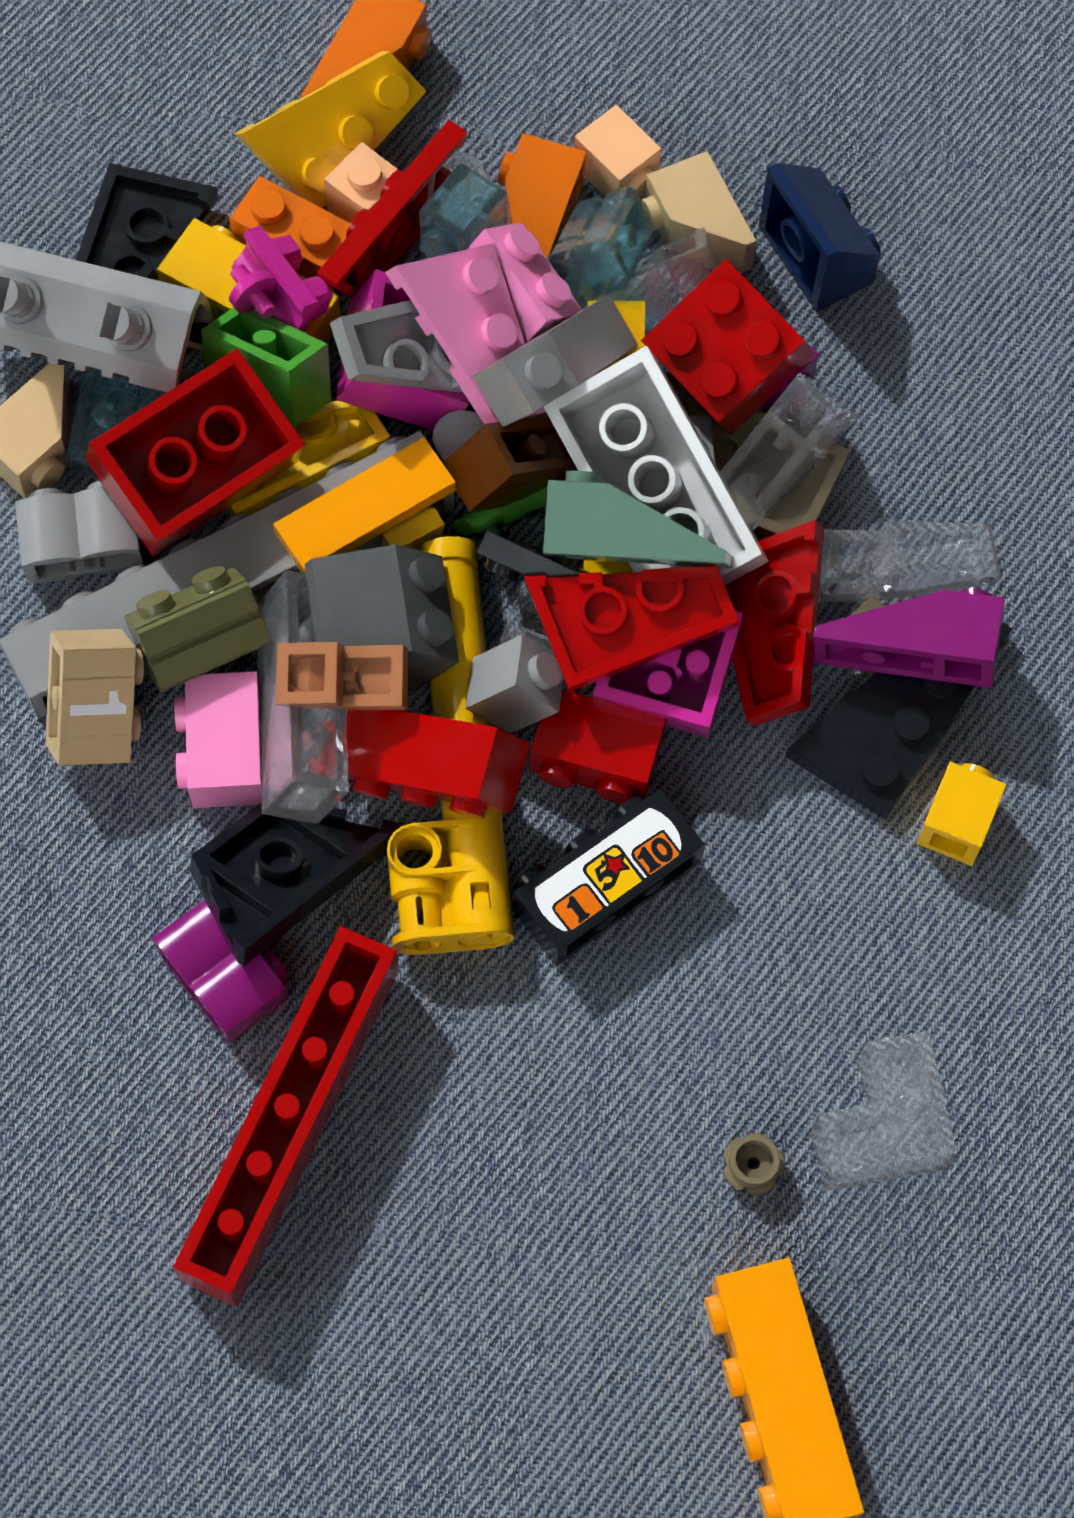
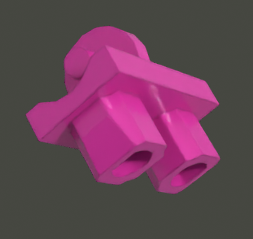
M261 225L247 229L244 235L246 240L245 248L231 267L230 275L237 284L230 293V303L239 313L257 310L264 319L272 317L305 332L311 320L326 313L333 298V291L320 277L314 276L305 280L299 277L297 271L303 260L301 249L290 235L271 239Z

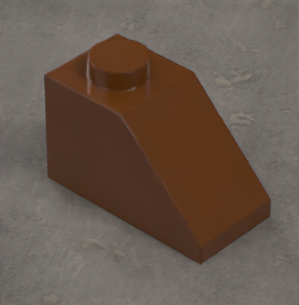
M549 417L517 420L505 427H502L500 422L485 424L443 461L444 466L456 482L458 496L464 501L469 512L505 507L548 487V480L560 481L566 478V471H578Z

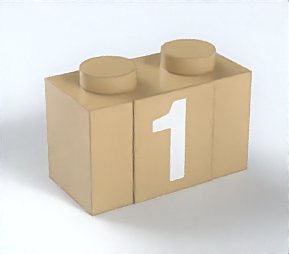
M122 629L50 631L45 745L59 766L130 763L131 742H137L141 733L139 709L137 706H134L135 685L142 684L144 662L141 650L136 649Z

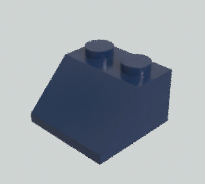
M776 163L768 167L758 227L813 309L818 312L873 284L881 255L880 247L874 234L868 228L862 229L851 214V206L843 189L838 185L832 186L819 168Z

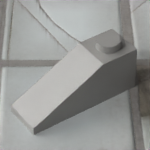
M608 294L474 374L473 377L501 426L505 427L536 412L567 393L638 344L613 299Z

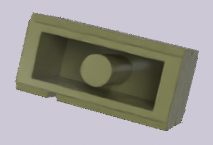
M223 566L205 569L193 576L191 579L192 586L172 595L166 590L148 594L136 603V611L124 615L137 648L142 652L146 672L161 692L271 643L269 633L259 613V608L250 585L234 567L228 570Z

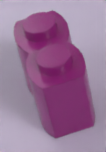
M205 900L152 938L155 949L228 1044L288 1000L286 988L282 983L290 977L278 958L267 948L244 967L236 962Z

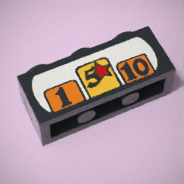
M661 789L646 799L641 794L632 797L616 810L613 815L615 821L598 833L592 828L584 831L565 848L567 855L550 867H547L545 863L534 866L517 881L516 886L518 889L513 892V911L556 967L701 864L705 847L704 842Z

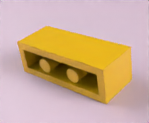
M194 218L157 268L158 278L166 283L204 293L211 306L213 314L211 322H213L233 308L229 301V296L237 283L230 275L231 267L244 250L245 245L240 243L239 239L228 229L219 225L211 227ZM299 275V277H300L302 280L307 279V278H305V277ZM330 285L328 286L333 291V298L326 313L311 320L305 331L306 334L327 344L333 336L330 322L341 317L339 296Z

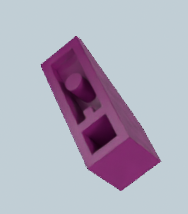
M967 588L961 591L944 589L817 625L813 634L815 664L992 688L1003 627L1005 597L992 596L990 593L976 588Z

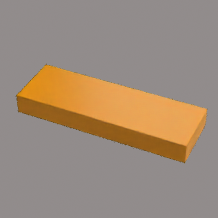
M425 437L276 521L273 523L274 533L306 578L305 564L311 559L353 551L456 491V482Z

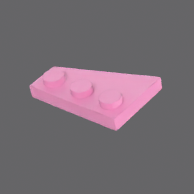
M491 243L397 265L386 271L385 273L395 289L403 288L419 312L415 319L425 335L433 334L451 361L450 373L459 384V387L484 425L499 422L473 375L523 346L525 341L494 244ZM542 407L536 412L519 420L536 417L542 413H545L546 411L544 407Z

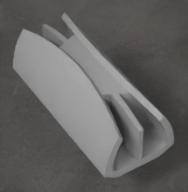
M0 241V350L11 351L20 349V355L29 358L45 355L47 356V362L57 365L72 362L75 363L74 369L84 372L100 369L102 370L101 376L111 379L127 376L131 384L166 393L196 375L183 368L182 365L187 348L203 352V346L190 341L189 337L193 323H210L213 319L211 306L204 293Z

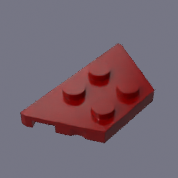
M448 120L404 172L400 169L395 170L381 190V199L370 211L364 208L357 213L347 229V238L317 271V276L337 290L353 298L376 269L386 272L395 267L429 228L438 207V201L452 173L443 165L457 149L463 146L467 137V131Z

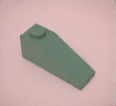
M566 471L565 481L548 480L543 553L554 559L681 566L717 565L718 568H732L733 556L727 551L613 485L602 483L601 473Z

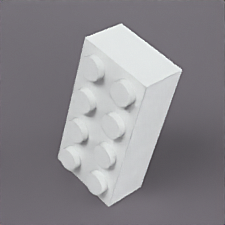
M648 346L627 356L544 406L578 471L601 473L602 483L613 485L733 556L732 568H718L725 586L769 561L660 363ZM629 563L634 573L642 572L644 569L695 567Z

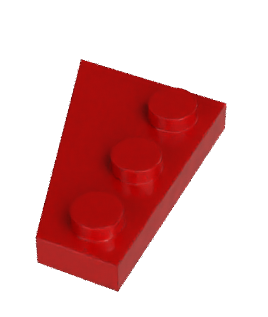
M816 519L759 540L758 542L769 561L726 585L735 610L743 612L742 628L732 660L746 721L755 726L809 708L814 658L813 634L817 623L825 526Z
M717 565L644 569L642 572L602 574V572L579 573V576L546 578V575L524 577L569 692L735 628L740 623Z

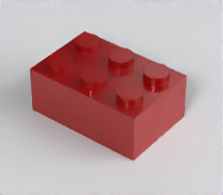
M236 348L89 442L85 461L153 557L296 464L306 445L242 353Z

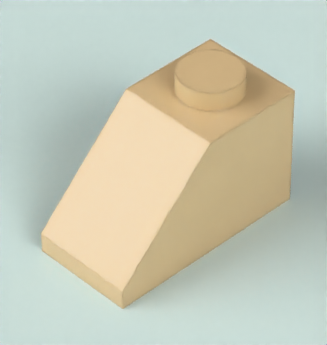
M708 151L646 175L644 199L640 200L641 213L649 230L652 232L658 230L668 249L716 265H720L727 259L740 273L752 269L757 241Z
M49 363L0 405V477L23 498H28L33 491L51 488L61 478L65 467L69 464L72 389L65 365Z

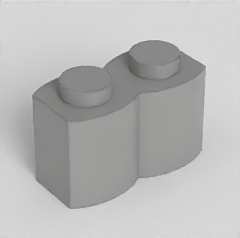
M96 481L90 484L86 490L74 494L64 493L62 490L55 488H43L33 491L28 498L15 502L21 567L28 582L45 583L69 580L86 574L121 573L136 565L145 566L141 539L100 481Z

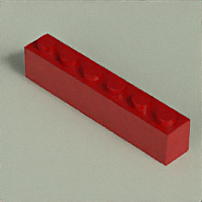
M339 927L174 1263L173 1269L180 1282L238 1308L399 973L397 950L345 927Z

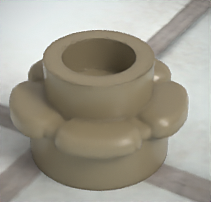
M750 1133L745 1137L735 1138L727 1145L723 1154V1160L727 1164L724 1169V1176L728 1183L740 1191L747 1189L753 1195L764 1194L772 1190L775 1186L776 1177H780L784 1172L785 1161L782 1152L777 1149L769 1137L760 1133ZM756 1159L759 1162V1167L752 1170L747 1166V1161Z

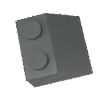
M394 544L314 558L305 564L315 642H338L342 646L404 645L408 648V691L411 692L417 691L459 663L442 556Z

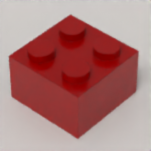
M727 259L715 268L641 339V342L648 346L655 357L730 436L815 356L806 341Z

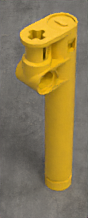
M458 536L435 538L422 544L419 550L442 556L459 663L430 681L433 716L494 727L491 723L466 709L473 657L487 651L480 578L477 571L476 544L468 538ZM441 800L442 821L411 823L403 825L393 832L388 841L387 858L391 899L393 902L398 903L400 933L393 936L391 940L392 948L397 950V953L427 955L483 950L504 946L514 940L502 812L487 809L485 819H478L449 810L450 802ZM413 849L423 850L431 857L430 861L420 868H408L399 859L404 853ZM417 909H422L423 925L418 924Z

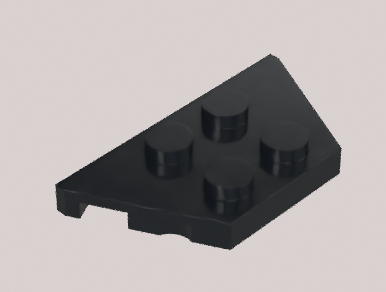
M273 793L191 855L190 873L236 962L244 967L385 855L390 837L401 825L395 821L383 819L379 829L348 822V810L326 805L312 806L300 799Z

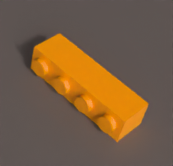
M790 1257L716 1276L711 1287L713 1296L704 1298L705 1309L714 1336L724 1333L731 1357L722 1360L723 1373L729 1394L732 1399L742 1396L748 1417V1422L740 1424V1433L749 1462L760 1460L767 1486L758 1488V1497L764 1518H859L864 1514L863 1506Z

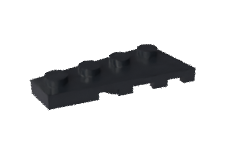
M1003 623L998 653L1010 637V634L1013 630V628L1009 627L1005 623ZM876 672L787 749L785 757L887 820L976 686Z

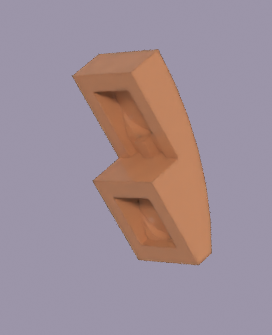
M338 642L277 643L276 705L320 709L407 710L408 648L404 645L342 646Z

